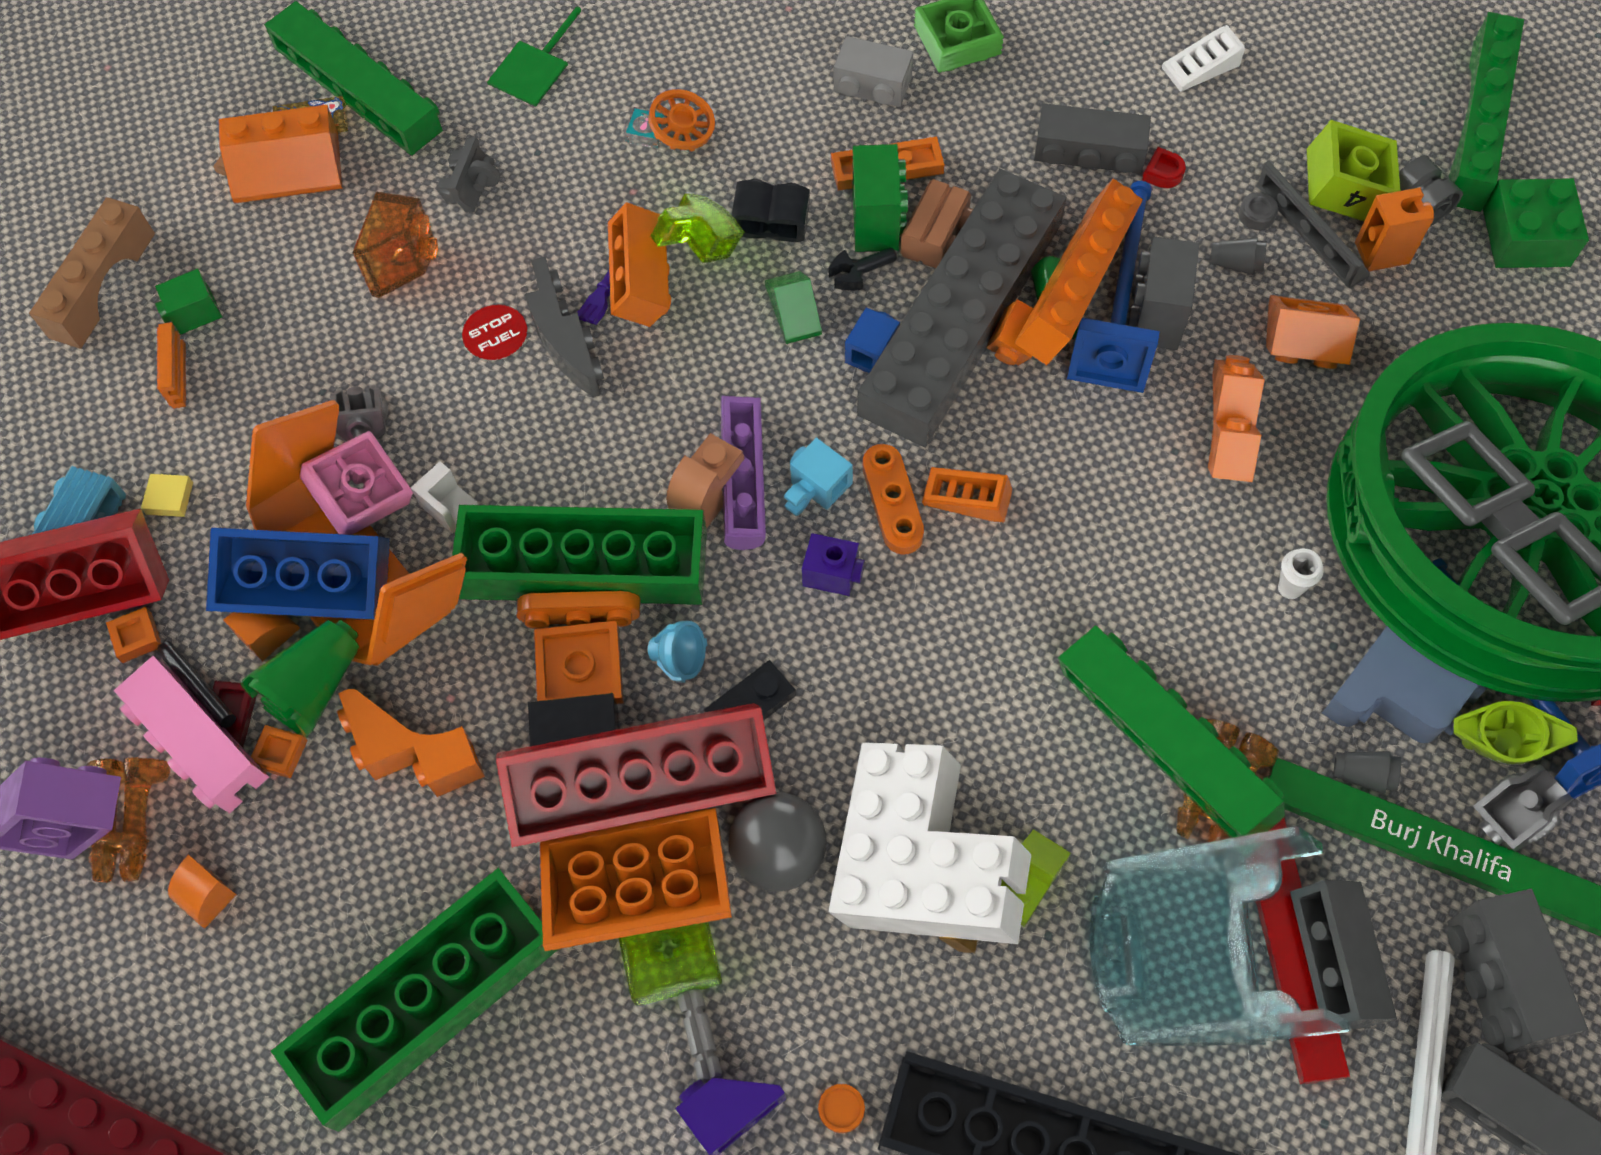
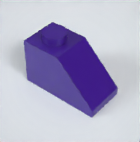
M712 1078L704 1084L700 1079L682 1092L679 1096L682 1103L675 1109L709 1155H720L785 1101L786 1095L780 1085L721 1078Z

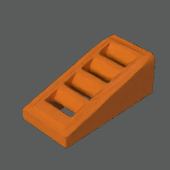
M931 467L922 503L928 507L987 521L1004 523L1012 495V486L1008 475ZM943 481L949 482L946 496H939ZM959 485L964 486L961 498H956ZM975 489L980 490L978 500L972 499ZM991 493H995L993 502L989 501Z

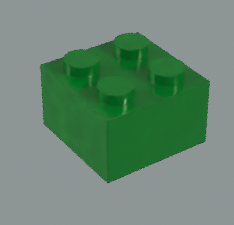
M898 144L853 145L852 198L855 252H878L890 247L895 251H899L900 236L907 226L908 191L907 189L905 190L904 183H901L906 182V160L898 159Z
M1574 178L1498 179L1494 190L1483 207L1495 268L1571 267L1589 241Z

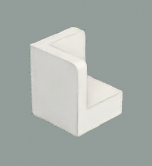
M440 461L411 487L420 507L452 534L456 530L459 505H478L477 501L457 485L451 470Z

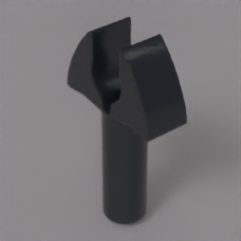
M890 247L856 260L851 259L847 251L844 250L831 262L828 268L829 278L840 272H847V275L834 279V288L848 291L863 289L862 275L895 262L897 254Z

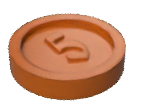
M833 1085L824 1091L819 1100V1117L825 1127L835 1133L851 1132L861 1124L864 1118L865 1104L863 1097L858 1090L850 1085Z

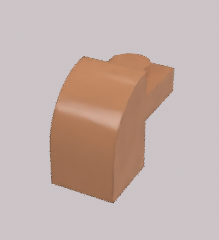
M710 433L693 456L689 458L684 455L675 469L667 490L666 500L668 508L704 510L706 528H708L723 508L722 488L743 462V451Z

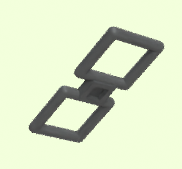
M1461 422L1402 451V460L1463 524L1473 526L1482 522L1499 540L1492 545V554L1558 623L1568 625L1601 606V585L1566 604L1516 552L1556 532L1601 578V552L1564 514L1553 512L1539 519L1522 502L1535 493L1534 484L1472 422ZM1465 440L1510 488L1472 506L1426 457Z

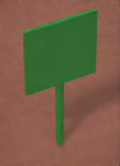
M579 6L575 7L543 50L519 40L489 78L487 84L536 107L568 66V62L549 54V52L580 14L581 8Z

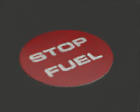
M490 305L477 310L467 319L462 330V340L467 350L474 356L485 360L503 359L514 354L523 345L527 336V324L522 314L506 305Z

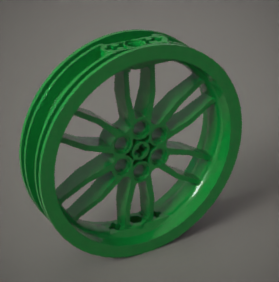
M1524 323L1478 324L1457 328L1428 338L1401 354L1381 373L1370 389L1356 418L1345 433L1333 457L1327 482L1326 502L1329 527L1341 563L1361 597L1386 626L1417 652L1457 676L1498 692L1528 699L1553 702L1601 700V606L1581 617L1597 635L1585 636L1554 631L1517 619L1516 617L1525 603L1529 592L1513 575L1509 599L1502 612L1468 593L1479 571L1494 557L1491 548L1499 540L1482 522L1473 526L1463 524L1443 502H1400L1399 498H1394L1395 486L1434 492L1403 460H1389L1385 435L1394 419L1410 407H1414L1434 435L1464 422L1441 398L1443 396L1455 395L1479 430L1534 484L1535 493L1522 502L1539 519L1553 512L1564 514L1601 552V482L1590 480L1584 473L1587 466L1601 451V341L1559 328ZM1491 394L1525 398L1554 407L1539 434L1535 451L1528 447L1503 406ZM1566 413L1585 421L1599 430L1591 445L1579 456H1575L1573 453L1560 448ZM1465 440L1445 448L1463 467L1429 461L1472 506L1510 488ZM1405 528L1426 531L1480 528L1486 531L1490 536V540L1474 557L1456 584L1426 557ZM1556 532L1516 551L1536 573L1538 572L1540 561L1544 562L1569 603L1598 587L1595 578L1601 582V578Z

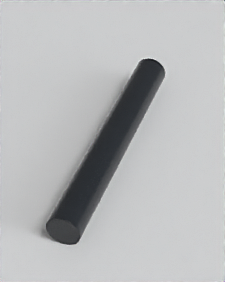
M170 641L161 643L157 648V653L222 728L232 726L236 721V716Z

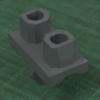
M469 137L466 139L463 149L451 151L448 162L449 167L453 171L452 176L440 178L437 192L446 202H457L465 212H474L482 191L485 187L496 186L500 179V173L493 166L495 160L481 150L479 140L476 137Z

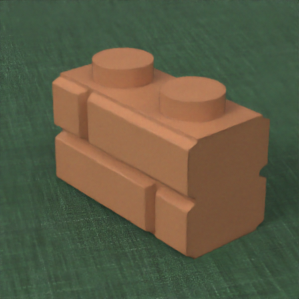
M935 179L930 180L901 235L900 254L905 258L916 262L922 261L927 266L937 268L974 210L970 208L971 194L969 191L955 186L951 188L948 184Z

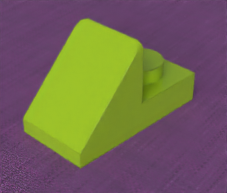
M1034 829L1022 843L1031 853L1026 894H1017L1003 880L1001 886H1007L1024 903L1021 921L1023 927L1026 926L1071 855L1069 851Z

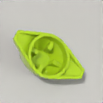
M1496 702L1455 717L1453 720V733L1462 739V745L1466 749L1475 750L1476 753L1493 762L1506 765L1531 763L1578 742L1577 727L1523 702Z

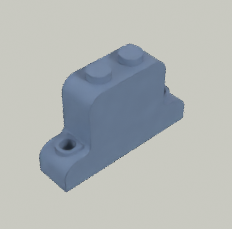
M1386 626L1322 714L1338 725L1349 727L1360 721L1365 723L1374 712L1413 740L1420 743H1430L1443 731L1451 736L1453 734L1454 718L1464 714L1460 711L1466 701L1473 705L1485 691L1486 687L1459 677L1427 659Z

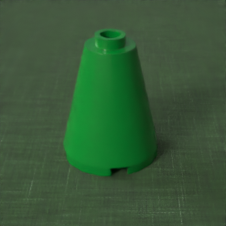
M327 620L248 674L240 684L252 699L258 693L263 696L260 699L265 705L263 709L294 733H302L307 738L316 727L360 648L355 641L358 634L342 620H339L336 624Z

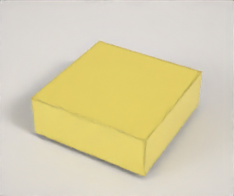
M150 474L141 510L146 515L185 517L193 481L189 476Z

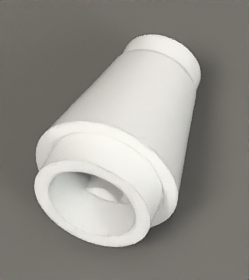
M1305 548L1287 553L1281 563L1278 584L1280 594L1288 599H1296L1317 584L1324 573L1320 557L1314 551Z

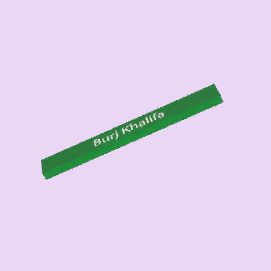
M1276 757L1273 761L1268 778L1283 792L1284 798L1282 800H1284L1285 810L1498 896L1532 889L1543 914L1601 937V885Z

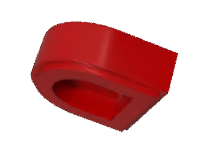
M1157 147L1143 173L1142 181L1160 188L1176 187L1183 180L1186 170L1185 161L1178 154Z

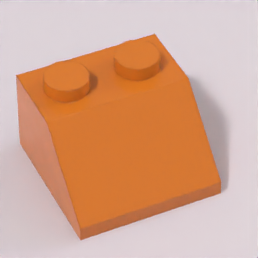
M1270 295L1266 348L1271 355H1275V360L1284 363L1296 364L1300 358L1314 360L1313 364L1315 366L1336 369L1338 363L1350 365L1360 318L1346 304Z

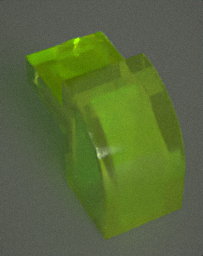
M688 193L684 194L678 207H669L659 215L658 223L651 234V238L658 247L686 242L702 263L730 258L743 236L744 230L719 203L702 195Z

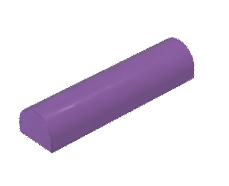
M722 396L721 439L742 450L744 454L743 462L723 487L724 543L732 549L750 550L761 546L766 538L761 398Z

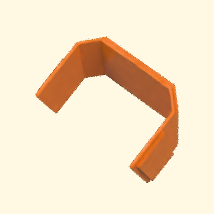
M335 400L258 424L253 428L246 507L255 530L338 534L300 479L301 465L334 448L339 414V404ZM370 525L352 534L378 536ZM389 549L387 583L380 589L375 620L309 616V618L316 627L327 620L335 624L339 620L347 623L357 632L358 637L355 641L360 647L352 661L378 666L451 613L452 609H455L463 584L467 558L463 553H459L409 574Z

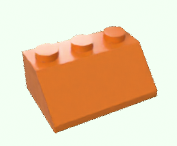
M328 105L219 119V147L234 203L342 189L339 136Z

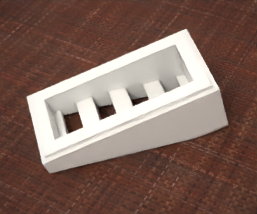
M1226 25L1211 32L1162 64V69L1179 91L1182 92L1239 67L1245 47L1229 26ZM1198 60L1202 67H1200L1195 61ZM1186 66L1191 74L1187 75L1181 67Z

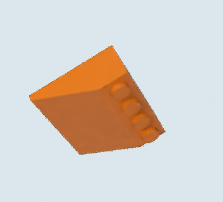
M716 808L666 816L540 842L544 951L732 918L723 842Z

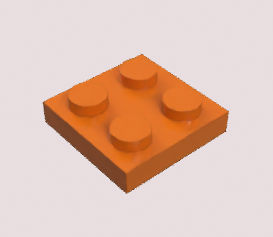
M617 620L534 629L537 701L613 693L616 703L624 704Z

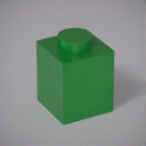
M199 269L155 286L161 300L156 302L155 305L164 323L172 322L180 335L222 318L213 293Z

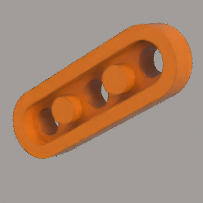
M874 445L863 456V474L884 542L891 551L897 554L913 553L922 545L924 525L902 456L891 445ZM884 458L887 459L889 462L886 464H879L878 462H876V460ZM889 492H897L900 496L897 498H890L886 494ZM900 526H907L911 529V531L907 533H901L897 530V528H899Z
M627 591L530 593L518 598L516 616L520 621L524 622L526 627L532 629L547 628L551 624H566L569 626L616 620L619 627H624L640 617L641 599L638 595Z

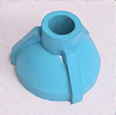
M679 621L675 624H668L656 637L651 638L649 641L648 655L652 661L657 662V665L671 680L685 683V680L697 676L703 666L707 638H704L701 628L693 621Z

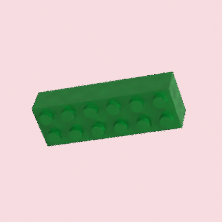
M459 505L452 556L463 553L467 558L466 571L459 599L517 601L520 596L530 593L627 591L638 595L641 603L702 605L707 528L704 510Z
M497 868L273 1048L271 1053L321 1124L340 1132L559 949L544 951L542 921L501 870Z

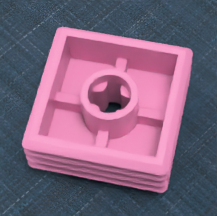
M370 431L301 465L300 479L338 534L352 535L407 506L413 494L405 479ZM350 480H352L355 484L363 483V489L352 488L351 486H349Z

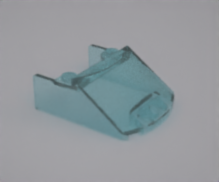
M1294 826L1107 861L1103 869L1107 874L1100 895H1094L1089 935L1090 957L1100 1002L1104 1011L1110 1014L1113 1023L1120 1033L1117 1035L1121 1041L1129 1046L1266 1045V1041L1351 1031L1349 1020L1327 1009L1301 1011L1298 1002L1292 996L1276 990L1259 992L1248 903L1268 899L1278 892L1282 884L1281 861L1324 853L1323 844L1302 828Z

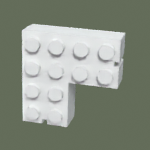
M862 742L828 913L849 928L1018 944L1024 903L1007 886H1001L1003 880L1017 894H1026L1031 853L1014 836L950 832L961 765L944 746L906 744L904 751L898 744Z

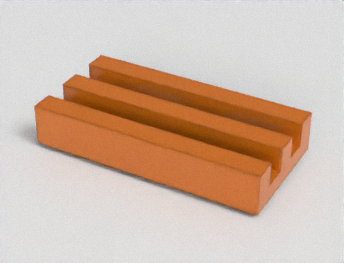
M170 322L158 324L157 389L169 406L174 409L186 407V343L183 339L180 340V334L178 331H175V326Z

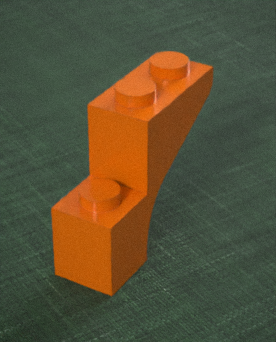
M1227 355L1226 360L1215 359L1212 374L1213 434L1208 470L1212 478L1253 482L1262 437L1256 427L1265 379L1256 366L1249 363L1250 359L1244 356Z
M347 689L338 693L343 706L342 709L337 710L340 723L347 734L352 732L356 745L350 747L353 760L359 770L366 769L374 780L412 765L420 786L428 785L436 797H439L485 777L472 741L463 726L440 734H419L403 726L359 691Z

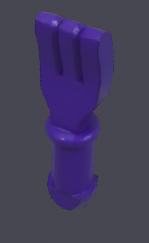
M609 270L602 281L598 282L597 289L588 296L582 307L577 311L579 320L597 325L605 315L608 308L607 298L610 296Z

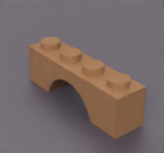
M105 198L29 312L30 316L49 339L79 349L83 347L100 320L98 295L105 275L114 264L123 259L137 262L155 235L140 208L112 198Z

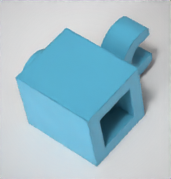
M817 437L807 447H800L790 461L791 483L793 486L784 495V498L788 500L785 508L795 516H798L804 511L810 500L813 499L828 510L853 484V464Z

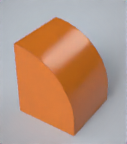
M232 612L223 619L235 635L262 662L300 629L287 615Z
M189 854L174 872L168 886L170 899L204 929L237 895L208 868Z

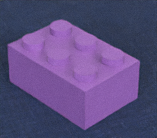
M33 758L30 761H25L0 785V849L74 859L112 830L121 777L107 775V770L96 766H81L78 769L61 767L59 761L50 758Z

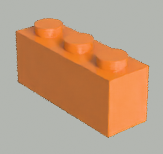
M628 202L608 221L611 315L651 327L662 315L668 312L671 305V295L669 294L668 287L670 266L667 263L666 246L668 234L665 229V216Z

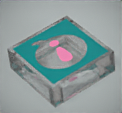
M633 107L623 134L625 142L659 149L661 141L655 138L648 123L649 110ZM655 111V117H667L659 111ZM658 124V126L661 128V130L664 129L665 127H667V125H668V124Z

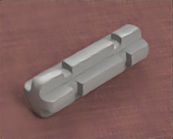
M700 989L682 992L678 995V1002L682 1015L686 1016L683 1022L691 1055L693 1058H696V1062H694L698 1080L701 1079L703 1082H708L712 1078L721 1077L722 1070L718 1056H714V1052L717 1050L708 1015L703 1012L706 1008L703 994Z

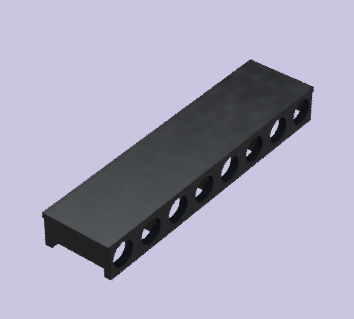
M906 1051V1055L901 1061L877 1149L891 1155H1239Z

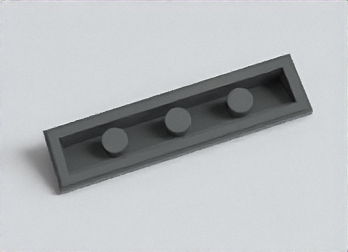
M1270 161L1265 162L1257 185L1260 191L1275 199L1278 204V211L1348 288L1368 278L1370 272L1274 165Z

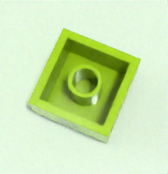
M1330 120L1307 148L1309 205L1365 221L1376 195L1401 191L1396 140Z

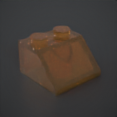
M383 192L375 193L352 252L372 297L380 298L426 274L430 260H434L437 255L438 241L432 234L429 226V217L425 215L419 198Z

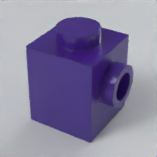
M811 533L802 565V586L850 596L853 582L861 583L865 567V560L859 558V543Z

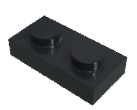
M768 660L706 707L704 713L755 703L761 707L764 721L796 696V689L776 666Z

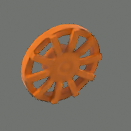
M672 89L662 92L653 100L649 110L648 123L655 138L670 146V149L689 150L692 152L706 144L711 138L715 127V117L709 104L697 94L687 90ZM674 98L685 99V102L676 104ZM668 100L671 109L667 110L660 104ZM690 101L700 108L695 111L689 106ZM655 110L659 111L667 117H655ZM705 114L707 122L697 121V117ZM658 124H668V126L661 130ZM695 127L708 128V130L704 135L701 132H699ZM671 131L675 132L673 138L667 135ZM689 133H692L698 139L692 141ZM683 135L685 141L678 140L679 136Z

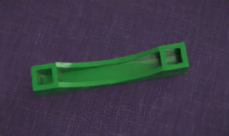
M1488 11L1473 42L1469 64L1472 76L1469 103L1460 141L1449 174V178L1463 192V196L1456 207L1481 212L1497 184L1524 19Z

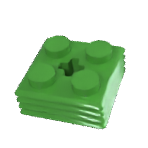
M940 0L915 8L914 27L938 72L952 71L958 67L978 61H985L988 58L1002 54V39H1004V36L984 0Z

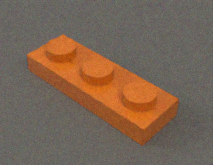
M937 136L892 143L898 144V159L906 160V180L944 174L945 164ZM853 150L831 153V165L838 191L852 189Z

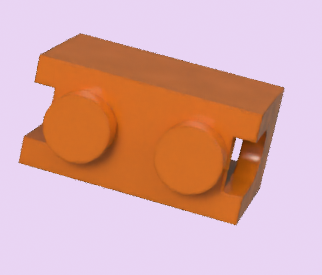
M1420 187L1376 195L1355 240V245L1364 266L1369 272L1411 263L1434 219V210L1431 203L1422 202L1421 200L1424 194Z

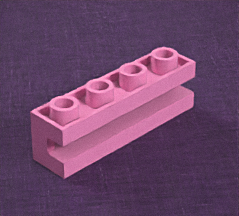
M155 656L148 659L113 690L125 703L120 707L122 713L135 725L139 726L142 723L148 729L143 735L144 738L160 753L166 750L172 758L167 764L183 780L186 781L189 777L197 785L192 790L193 794L209 809L216 804L230 814L243 802L236 793L245 784L248 783L257 789L269 778L232 735L218 724L174 671Z

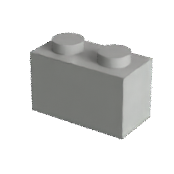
M846 36L833 67L834 92L875 101L880 104L901 107L912 78L914 51Z

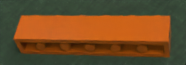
M1113 178L1091 203L1015 341L1016 345L1046 366L1074 335L1143 201L1129 187L1122 185Z

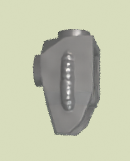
M369 385V391L363 393L361 387L354 386L347 390V394H343L342 388L336 389L334 393L330 394V401L335 400L339 404L336 428L337 439L347 442L367 431L372 432L375 438L378 439L386 433L385 418L388 415V402L381 396L380 388H376V385Z
M1539 764L1526 773H1513L1500 779L1499 782L1492 786L1489 793L1473 805V807L1485 819L1479 824L1483 831L1497 845L1505 841L1512 850L1517 851L1551 833V830H1554V827L1559 822L1560 811L1574 799Z

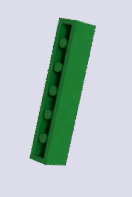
M295 1L264 24L275 50L335 97L339 98V100L409 155L413 156L443 131L438 118L440 114L439 109L430 98H422L405 79L399 80L392 75L383 62H375L359 44L355 43L353 45L337 27H330L324 23L315 10H307Z
M1095 625L1058 657L1063 675L1244 851L1248 850L1285 817L1284 800H1282L1284 794L1281 789L1268 777H1264L1261 780L1249 769L1251 763L1246 756L1236 747L1232 746L1228 749L1217 739L1219 734L1213 725L1205 718L1200 717L1196 719L1186 710L1188 707L1187 703L1180 694L1172 688L1166 691L1155 681L1157 676L1144 661L1139 660L1135 662L1127 655L1126 652L1128 650L1114 633L1110 632L1106 635Z

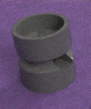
M1423 155L1414 159L1399 171L1400 190L1421 188L1424 194L1421 199L1422 202H1430L1434 210V219L1430 225L1432 226L1442 220L1457 206L1463 196V192L1449 177L1441 179V169L1428 156Z

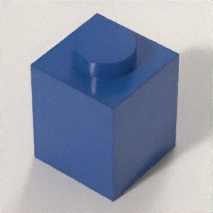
M866 307L845 341V363L870 373L900 326V321L895 320L885 312H876Z

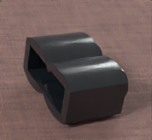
M759 179L738 181L731 214L732 234L753 239L769 237L786 242L804 241L810 205V189L796 183L771 185Z

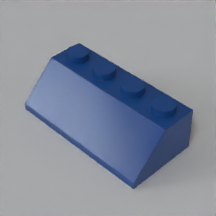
M211 528L206 611L375 620L380 589L387 583L390 538Z

